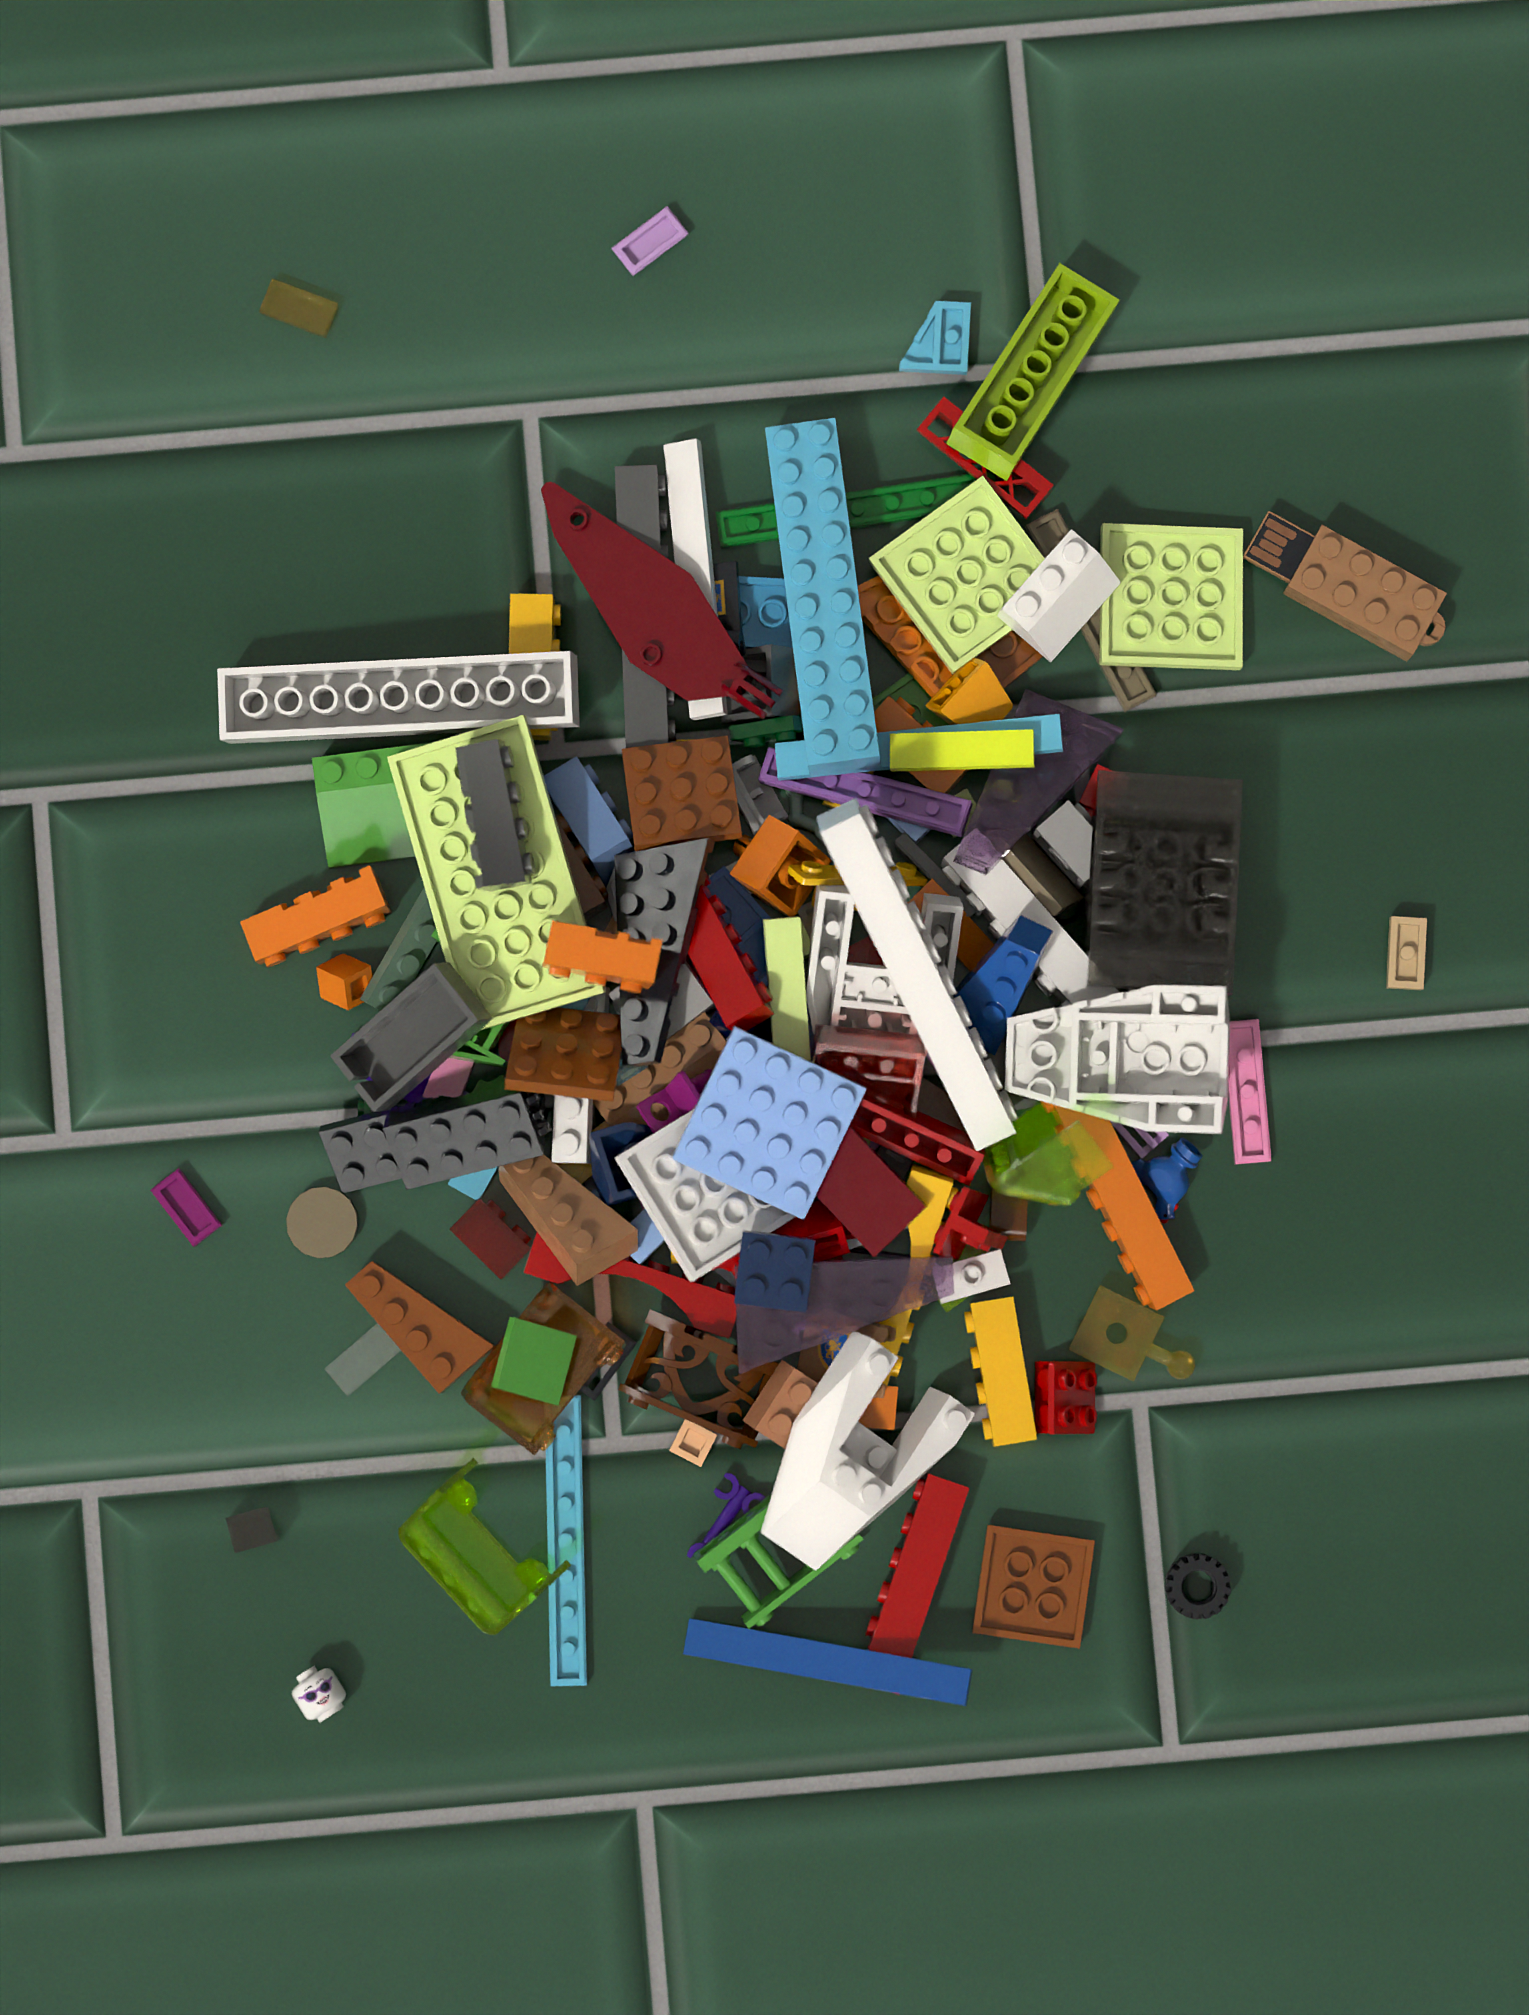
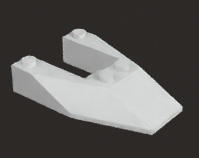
M817 885L812 917L806 1000L820 1065L853 1082L862 1084L903 1103L928 1051L886 966L847 962L854 911V901L847 886ZM924 893L921 916L926 929L921 932L923 935L931 934L941 959L937 964L938 966L945 964L953 980L963 905L960 897Z
M852 1331L813 1391L811 1398L804 1405L793 1423L760 1532L814 1570L820 1568L853 1537L897 1501L953 1448L975 1415L974 1412L952 1396L929 1387L893 1445L888 1444L860 1424L858 1420L898 1357L874 1339Z

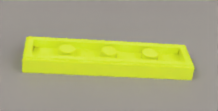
M1033 729L890 734L891 772L1034 768Z

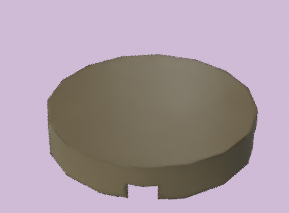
M328 1187L311 1188L300 1194L290 1205L286 1218L287 1233L293 1245L304 1254L316 1258L334 1257L345 1251L354 1241L359 1227L358 1214L351 1200L342 1192Z

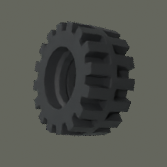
M1196 1553L1183 1556L1170 1566L1171 1568L1165 1577L1166 1582L1164 1586L1167 1599L1177 1612L1185 1617L1199 1620L1217 1615L1224 1605L1226 1606L1229 1601V1594H1231V1580L1226 1569L1219 1561L1211 1556ZM1194 1571L1205 1572L1210 1576L1213 1583L1210 1596L1200 1602L1189 1600L1183 1592L1184 1579Z

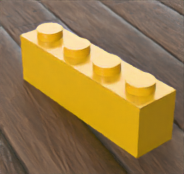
M510 594L509 654L559 652L560 640L554 639V626H561V604H555L553 594ZM558 728L530 729L533 740H552V731H558Z
M1007 1297L969 1304L970 1311L964 1312L967 1333L974 1332L976 1347H970V1355L973 1369L980 1368L982 1382L976 1383V1391L979 1404H986L988 1418L982 1419L985 1440L991 1439L992 1446L994 1447L1037 1440L1014 1298Z

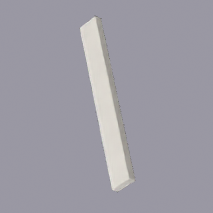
M695 438L664 445L675 564L693 576L718 617L701 441ZM726 697L688 701L689 715L692 720L727 715Z

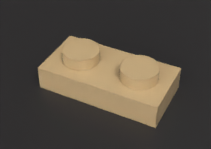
M1397 916L1389 918L1386 988L1424 989L1427 918Z

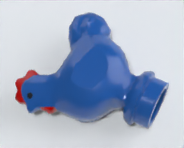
M1181 1138L1177 1143L1171 1145V1156H1157L1148 1161L1138 1159L1131 1163L1141 1184L1146 1185L1157 1197L1156 1205L1153 1208L1163 1224H1166L1169 1219H1175L1174 1212L1179 1208L1178 1202L1189 1189L1190 1182L1187 1168H1196L1198 1162L1203 1157L1197 1147L1185 1138Z

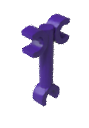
M726 1472L724 1477L732 1482V1490L724 1493L715 1488L713 1492L720 1499L730 1500L702 1542L695 1543L689 1548L687 1557L691 1558L696 1550L701 1549L728 1528L741 1508L744 1514L750 1511L749 1503L751 1500L758 1499L762 1501L766 1497L761 1493L750 1492L739 1485L735 1475Z

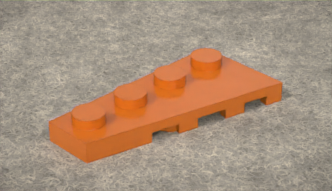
M880 576L858 585L862 621L932 698L954 674L949 671Z

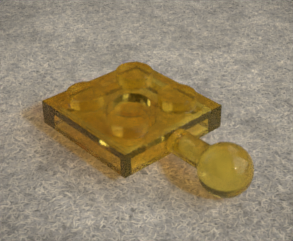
M1101 1285L1098 1286L1068 1348L1069 1351L1134 1382L1146 1356L1166 1365L1169 1374L1176 1379H1186L1195 1370V1360L1188 1352L1176 1351L1171 1353L1152 1343L1165 1318L1164 1316ZM1112 1323H1120L1126 1329V1338L1120 1344H1113L1107 1339L1106 1330Z

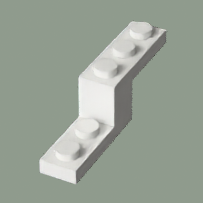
M605 987L606 993L591 997L585 1011L609 1013L610 996L608 994L610 993V988ZM554 1095L552 1162L590 1164L589 1134L592 1132L593 1099Z

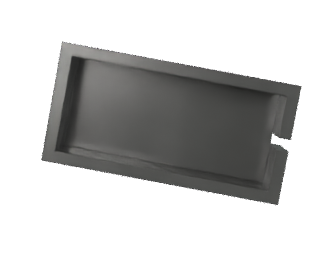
M450 962L434 963L330 1057L349 1081L363 1080L370 1076L373 1081L359 1082L354 1088L373 1112L390 1110L486 1026L493 1017Z

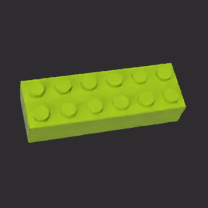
M1059 263L954 426L946 444L1007 481L1111 318L1120 300Z

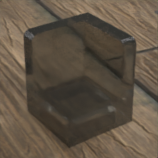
M268 1507L226 1518L235 1553L281 1540L279 1533H275Z

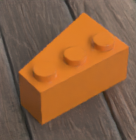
M552 921L542 967L549 968L548 974L569 979L571 973L585 976L584 982L589 984L606 986V981L620 983V990L641 994L642 988L649 989L654 983L662 939L651 938L650 942L631 938V935L618 932L617 935L598 931L597 928Z

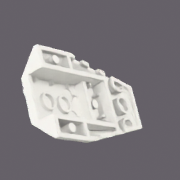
M1151 985L1133 991L1120 992L1098 999L1085 1000L1063 1007L1050 1008L1007 1018L1005 1091L1149 1132L1222 1134L1228 1100L1230 1021L1227 987Z

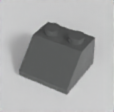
M773 644L746 648V654L743 658L747 665L783 689V692L778 696L753 679L751 685L769 696L776 703L770 708L747 692L744 693L743 697L767 713L764 720L790 715L802 717L793 648ZM726 697L727 715L721 716V723L745 724L763 720L732 698Z

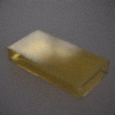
M272 279L259 311L265 316L326 338L338 309V303Z

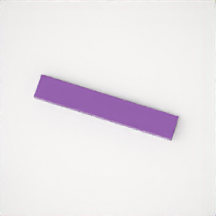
M772 747L768 748L758 777V781L761 784L839 805L857 798L860 807L868 805L873 814L959 837L963 836L973 805L971 800L866 772L779 781L777 778L775 748Z

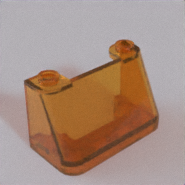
M548 1282L536 1294L518 1318L577 1336L559 1406L491 1387L505 1335L470 1377L461 1392L462 1397L470 1406L534 1456L539 1449L545 1451L556 1437V1434L553 1432L555 1427L553 1422L598 1366L603 1367L606 1364L612 1366L622 1355L624 1349L621 1346L625 1342L552 1282Z

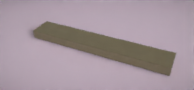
M1058 509L1026 525L1030 537L1044 558L1051 553L1069 532ZM1100 607L1080 629L1098 664L1100 659ZM1099 665L1124 713L1156 697L1157 694L1142 667Z

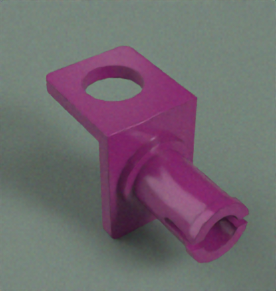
M706 1069L703 1073L691 1079L688 1078L684 1071L677 1073L665 1089L637 1104V1110L653 1134L695 1109L713 1070ZM655 1103L663 1104L669 1111L668 1119L665 1121L655 1119L650 1111L651 1105Z

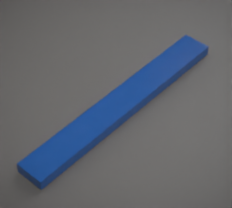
M689 1618L683 1654L964 1706H967L973 1669L693 1618Z

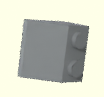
M1068 800L1036 828L1032 838L1077 889L1080 890L1090 877L1092 826L1089 824V821L1092 818L1079 803L1073 806Z

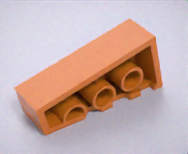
M369 865L358 870L361 877L355 880L353 877L339 878L330 882V885L327 886L328 891L321 894L320 890L309 891L293 900L295 905L288 907L287 903H283L241 921L242 929L255 962L259 965L265 963L266 967H271L286 961L285 955L293 951L299 950L300 954H304L319 948L318 942L326 938L332 937L333 941H337L352 935V928L364 923L366 928H370L385 922V915L392 913L377 873Z

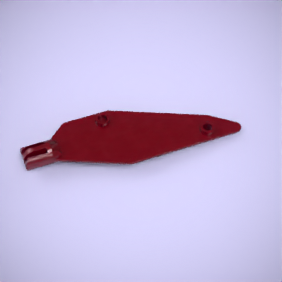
M554 482L545 483L542 486L541 493L553 535L630 663L687 701L730 697L764 720L767 713L753 702L744 698V693H749L772 708L776 702L751 685L753 679L778 696L782 694L783 689L747 665L693 576ZM578 516H584L583 523L575 526L574 520Z

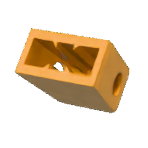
M973 658L957 670L925 706L949 725L1003 720L1012 710L1013 703L986 661Z

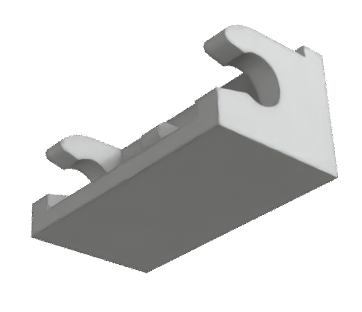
M751 754L733 763L732 768L738 807L753 835H756L768 815L780 821L788 819V815L772 786L759 783L758 777L761 766L756 756Z

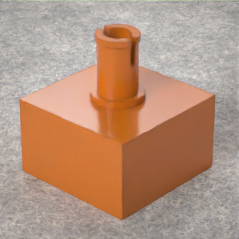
M768 815L753 839L746 834L738 839L746 844V848L735 842L733 851L740 859L729 874L766 905L787 917H794L815 885L800 884L788 873L789 865H802L804 861L829 865L832 860L798 830Z

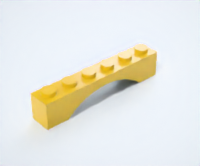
M916 1164L912 1165L907 1185L928 1207L908 1225L911 1239V1260L908 1274L901 1290L891 1305L873 1322L896 1328V1336L893 1342H878L898 1357L883 1381L886 1386L890 1376L898 1377L903 1357L897 1354L901 1342L909 1343L914 1323L908 1322L912 1309L918 1311L920 1309L925 1290L919 1287L923 1275L930 1277L936 1260V1256L930 1254L934 1244V1237L938 1228L942 1224H946V1222L941 1221L945 1207L949 1208L953 1196L958 1192L957 1188L952 1187L953 1178Z

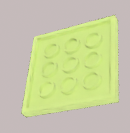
M981 476L869 557L868 562L949 671L954 674L970 660L976 658L1013 631L997 615L1045 558L984 476Z
M1103 523L1100 531V555L1121 583L1100 606L1099 665L1241 670L1243 667V529Z

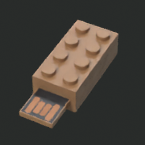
M1268 511L1243 555V559L1287 582L1288 585L1283 592L1284 595L1406 662L1413 656L1418 645L1431 646L1437 643L1444 634L1445 621L1437 611L1447 594L1446 592L1324 525H1321L1314 536ZM1434 624L1432 633L1427 635L1426 631L1429 625Z

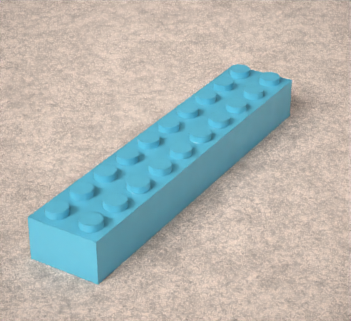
M835 418L765 427L810 777L882 768Z

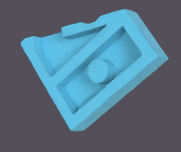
M935 301L925 322L914 337L910 348L904 358H902L899 364V371L967 375L971 303Z

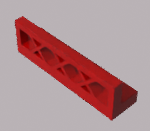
M943 397L917 428V432L974 478L979 479L981 476H984L998 497L1027 520L1041 501L1044 502L1049 496L1054 485L1022 459H1020L1007 481L993 482L987 477L985 467L981 465V472L973 466L978 464L972 459L963 458L959 451L952 449L945 443L950 436L937 437L928 429L938 417L953 430L963 414V411ZM1013 485H1023L1035 495L1026 508L1014 499ZM1009 486V494L1001 487Z

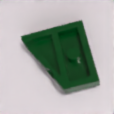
M795 715L729 726L730 740L743 742L745 748L765 746V741L790 742L804 737L802 717Z

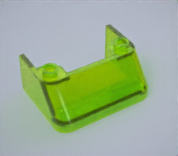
M1040 1101L1018 1116L1017 1120L1013 1121L1015 1134L985 1147V1156L983 1158L988 1182L997 1193L1054 1206L1059 1204L1067 1206L1079 1197V1191L1113 1168V1164L1079 1120L1056 1135L1054 1127L1058 1125L1052 1112L1049 1114L1045 1112Z
M472 1458L438 1488L400 1526L398 1535L405 1548L475 1625L486 1634L496 1635L561 1576L571 1564L566 1560L550 1574L547 1567L540 1561L531 1558L523 1560L520 1564L515 1561L471 1512L477 1505V1496L474 1487L465 1481L464 1477L478 1464Z

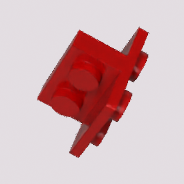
M964 1186L961 1192L958 1191L953 1196L949 1206L951 1214L946 1224H942L935 1234L933 1241L936 1244L933 1250L934 1253L959 1260L966 1244L989 1252L990 1247L1003 1249L1008 1237L977 1222L989 1197L987 1194Z
M1035 1361L1036 1433H1095V1423L1097 1420L1095 1409V1387L1097 1385L1095 1362Z

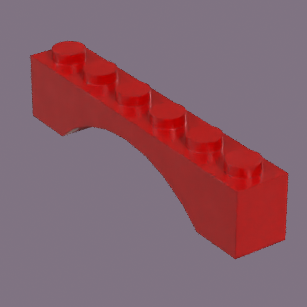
M537 1232L524 1273L557 1284L572 1280ZM631 1255L599 1273L630 1277L654 1286L670 1297L685 1312L695 1328L730 1339L741 1305L734 1304L736 1288L717 1282L714 1289L702 1285L703 1277L690 1282L684 1271L681 1278L668 1274L669 1266L650 1260L647 1267L633 1263L634 1259Z

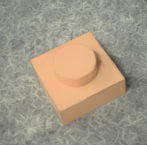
M684 1420L669 1451L701 1467L717 1434L688 1420Z

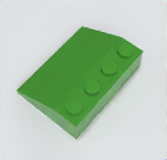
M430 743L312 758L316 796L328 868L416 857L387 757Z

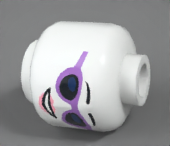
M315 1666L296 1677L299 1684L293 1689L292 1696L307 1719L314 1720L317 1718L319 1722H322L344 1707L342 1701L346 1697V1692L331 1669L324 1668L317 1671Z

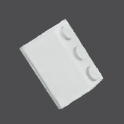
M1071 529L1001 608L997 616L1051 663L1121 582L1101 555Z

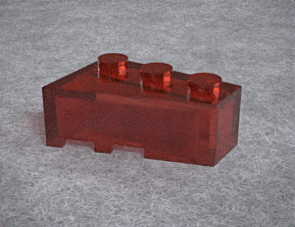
M815 1024L811 1062L866 1087L864 1094L874 1098L875 1102L884 1106L889 1104L905 1111V1115L916 1118L925 1058L924 1043L920 1035Z

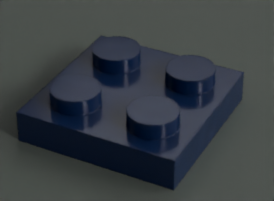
M743 1230L734 1304L807 1312L815 1239Z

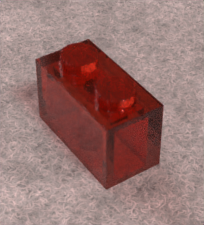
M479 1198L449 1230L500 1280H504L530 1253L531 1247L527 1243L531 1238L517 1224L511 1229L502 1220L506 1213L492 1199L485 1203Z

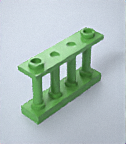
M771 1493L694 1553L693 1556L705 1573L711 1568L713 1571L718 1570L748 1608V1611L742 1614L741 1618L750 1629L755 1624L759 1627L769 1621L774 1615L773 1610L839 1558L845 1560L851 1557L860 1548L858 1544L863 1540L861 1535L858 1533L817 1570L805 1564L803 1568L788 1578L757 1539L759 1537L757 1532L762 1529L772 1496ZM739 1546L742 1549H748L777 1587L762 1600L757 1598L729 1562L731 1558L729 1554Z

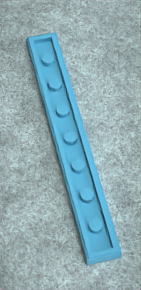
M1060 714L879 732L877 737L882 768L841 774L889 770L890 734L1033 729L1034 755L1063 752ZM805 740L775 743L777 778L779 781L811 778Z
M581 1395L561 1396L559 1406L545 1403L550 1686L587 1685Z

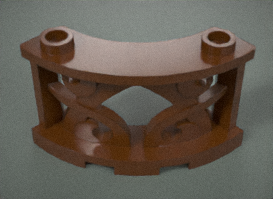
M650 1309L645 1323L649 1324L625 1383H620L618 1390L630 1395L627 1402L646 1410L649 1404L723 1435L721 1441L735 1448L741 1449L743 1443L756 1448L759 1442L755 1440L758 1431L747 1423H744L742 1429L733 1427L729 1424L727 1417L732 1412H736L742 1417L740 1406L734 1403L740 1398L748 1402L752 1407L779 1363ZM664 1334L663 1358L654 1357ZM689 1345L695 1349L694 1359L690 1361H676L675 1354L684 1357L682 1353L684 1346ZM710 1351L718 1354L716 1360L717 1375L721 1383L730 1391L710 1400L693 1403L680 1381L677 1368L687 1369L695 1367L707 1358ZM651 1363L664 1365L665 1373L658 1372L650 1377V1379L656 1378L659 1380L660 1388L657 1391H648L641 1387ZM732 1364L737 1365L740 1369L739 1375L733 1376L737 1381H741L737 1386L725 1375L726 1367ZM764 1375L761 1385L756 1394L755 1399H753L750 1395L747 1394V1392H749ZM672 1391L681 1408L661 1399ZM718 1410V1423L698 1415Z

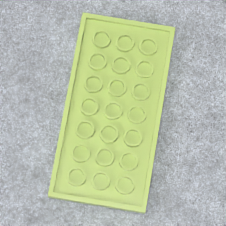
M526 716L514 717L388 756L387 759L446 963L450 962L493 1017L481 1030L606 993L604 986L584 982L585 976L571 973L569 979L556 977L548 974L549 968L542 967L552 921L586 927L587 925ZM500 739L504 741L505 746L511 747L513 753L514 767L510 768L512 782L517 781L521 793V803H517L519 817H524L527 824L528 838L524 839L526 853L531 852L533 856L535 874H531V884L488 892L476 889L474 876L481 875V869L472 860L470 845H472L473 840H476V835L471 833L469 826L466 824L465 806L471 804L470 797H464L461 790L455 748Z

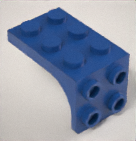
M723 865L710 877L711 884L707 887L711 895L717 894L724 904L727 912L723 914L727 925L732 923L741 936L742 942L738 943V946L743 954L747 952L758 969V971L753 973L757 982L760 983L762 981L768 988L763 919L771 918L746 889L729 874V870Z

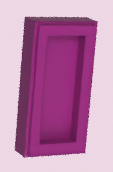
M179 1168L150 1190L193 1247H196L223 1226Z

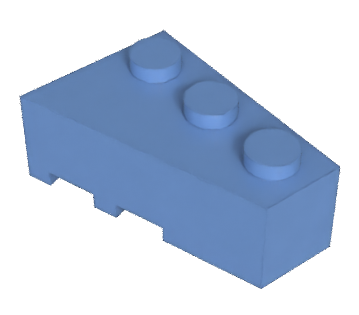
M576 756L543 777L549 796L559 812L564 816L586 856L596 869L601 881L607 887L615 867L614 855L635 852L629 841L633 838V833L624 818L620 821L616 820L612 812L616 811L617 807L607 791L602 794L599 793L595 785L600 783V780L590 764L583 767Z

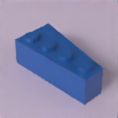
M1022 915L997 940L992 949L980 959L975 968L963 978L956 988L957 993L953 994L954 998L961 996L967 1008L968 1016L972 1022V1025L968 1026L969 1030L976 1027L983 1041L985 1051L993 1055L996 1054L1007 1034V1018L1015 1017L1053 930Z

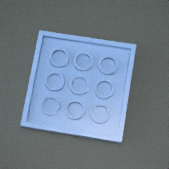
M734 1026L678 1142L672 1159L804 1220L863 1098L866 1087Z

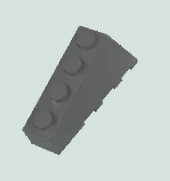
M500 739L456 747L461 790L464 797H470L471 804L465 806L466 824L469 826L471 833L476 835V840H473L472 845H470L471 857L476 862L477 867L481 869V875L474 876L476 889L493 892L531 884V874H535V864L531 852L526 853L524 839L528 838V828L525 818L519 817L517 803H521V793L517 781L512 782L510 768L514 767L511 747L505 746L504 741Z

